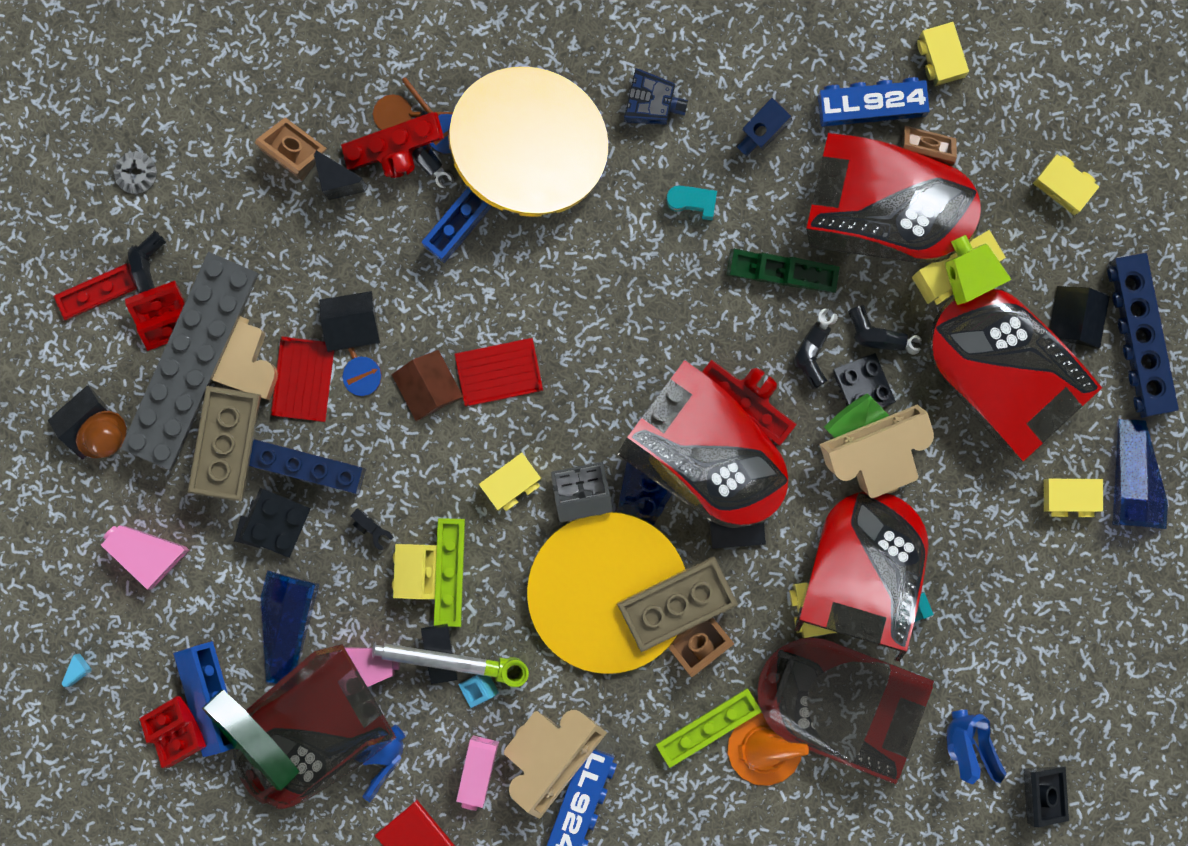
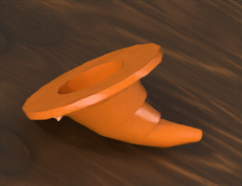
M759 713L733 730L729 737L727 753L731 766L741 778L755 785L770 786L783 782L792 775L801 761V756L809 754V747L807 744L791 743L772 729L763 713ZM785 719L790 731L793 733L795 737L800 739L799 734L795 731L791 723Z

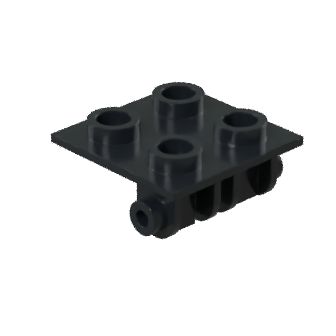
M876 353L833 369L835 375L832 377L836 379L839 388H841L839 393H843L844 397L842 400H846V406L865 394H869L881 408L896 402Z
M760 491L737 493L731 498L708 495V499L718 506L734 507L761 497L762 492L740 502H720L715 499L738 501L755 495ZM710 515L712 549L766 545L764 520L753 524L739 525L721 521Z

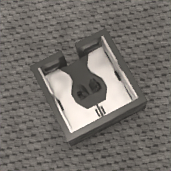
M603 462L551 472L560 522L613 512Z

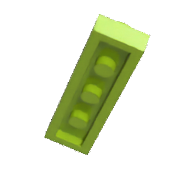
M438 518L434 626L448 624L450 627L462 626L465 519Z
M746 688L656 743V746L669 768L762 711L749 689Z

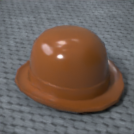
M112 411L98 412L89 417L77 433L76 444L78 450L91 458H105L115 454L121 448L126 437L127 427L125 421L118 413Z

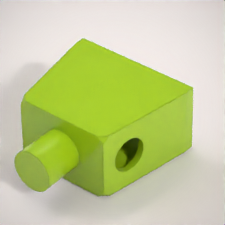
M966 235L951 241L957 257L945 262V267L957 305L966 303L1011 280L987 244L972 248Z

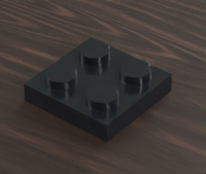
M260 488L239 538L290 558L311 508Z

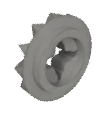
M138 151L124 153L123 157L116 160V166L113 170L115 182L121 189L132 194L147 191L154 184L157 175L153 160L148 155ZM136 164L137 168L145 173L137 174L136 179L133 180L132 176L124 171L132 170L133 165Z

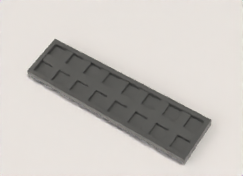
M211 252L207 253L120 449L172 471L203 402L206 386H210L259 275L257 272Z

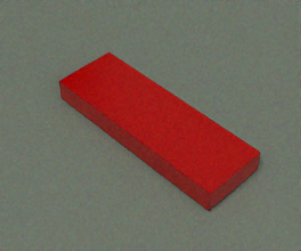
M126 263L54 295V299L63 319L66 321L132 292L136 288L131 278L129 265Z

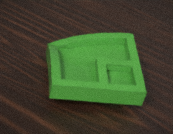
M865 394L845 407L824 428L836 438L889 415L869 394Z

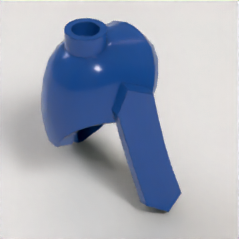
M968 710L951 712L952 721L948 725L946 733L947 749L951 760L958 761L960 779L973 785L980 778L981 770L972 746L975 744L990 778L995 782L1001 783L1007 773L999 760L990 738V721L983 714L968 715ZM976 728L978 730L979 748L973 738Z
M396 724L391 729L397 738L363 763L364 766L369 764L386 766L371 780V785L363 794V799L369 803L376 796L386 778L401 762L400 756L403 753L404 745L402 740L406 736ZM384 730L381 732L382 736L384 735L386 738L390 735ZM373 733L355 740L346 739L331 745L325 750L327 752H334L349 747L343 750L347 752L361 742L362 739H366ZM378 733L372 736L373 738L376 735V737L381 742H383V740L380 738L381 736ZM371 737L370 740L368 738L364 741L365 743L367 742L369 745L372 744L374 747L378 746L377 743L375 744L373 742L374 740ZM364 745V749L370 752L371 750Z

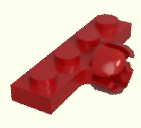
M431 112L341 144L348 170L352 171L380 162L386 177L397 178L404 176V172H407L408 175L414 171L415 165L412 153L416 148L444 139L438 113Z
M711 359L702 371V373L731 395L763 432L779 446H781L797 425L769 402L771 395L777 389V383L772 377L769 376L761 388L756 386L765 374L761 369H751L747 376L740 380Z

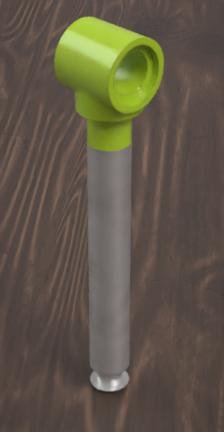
M376 642L372 648L373 658L374 656H380L382 660L495 677L496 682L506 683L511 687L522 686L529 676L527 666L516 657L499 658L498 661L386 643H384V646L376 645ZM513 665L519 666L520 675L514 679L508 678V668Z

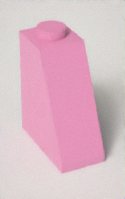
M121 525L118 527L113 526L103 537L106 540L101 544L147 590L153 589L189 551L186 546Z
M339 647L328 648L327 657ZM344 647L356 668L339 682L346 695L349 696L394 676L395 670L400 668V662L382 660L380 656H374L373 658L372 648Z
M474 735L470 739L456 802L462 803V808L477 811L478 807L483 808L499 741Z

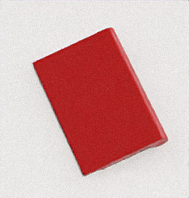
M281 336L277 363L278 377L274 387L271 416L326 421L334 351L327 352L325 342Z
M533 338L455 353L465 407L543 391Z
M418 800L413 802L375 835L383 846H455Z

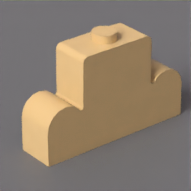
M240 316L212 381L243 392L260 394L261 398L270 401L278 377L277 369L266 360L257 361L266 334L261 329L248 325L249 320Z
M917 404L821 443L820 447L827 468L837 478L848 481L857 476L860 488L870 498H875L885 493H893L899 487L918 479L911 450L921 451L928 448L933 442L934 433L928 412Z
M578 710L567 711L561 718V727L557 726L543 714L535 711L527 722L517 730L515 737L504 750V755L524 772V775L516 776L510 783V796L527 813L539 819L607 734L596 722Z

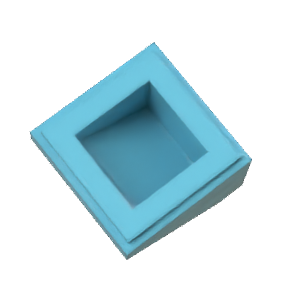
M81 654L73 655L62 681L63 687L73 686L91 672L90 666Z
M475 675L458 684L470 708L499 694L490 676Z

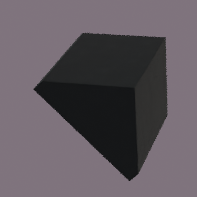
M315 151L314 159L321 189L328 200L362 193L367 190L368 187L360 176L321 152Z
M1057 286L1049 329L1061 341L1100 348L1110 296L1088 287Z
M372 291L319 300L320 322L327 352L380 344Z
M87 385L50 417L48 422L58 439L84 460L87 456L78 450L76 444L79 429L94 414L111 410L93 389Z
M1066 766L1023 768L1027 823L1039 828L1069 821Z

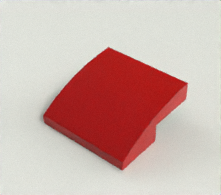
M176 281L125 299V305L136 324L137 332L147 351L168 343L184 307L185 300Z
M180 696L174 697L139 718L146 743L155 744L161 768H170L206 747L203 735L193 714Z

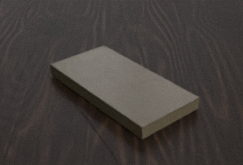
M206 386L188 493L243 502L261 400L260 394Z
M712 556L618 602L617 605L640 651L643 652L737 606L738 603L715 556Z

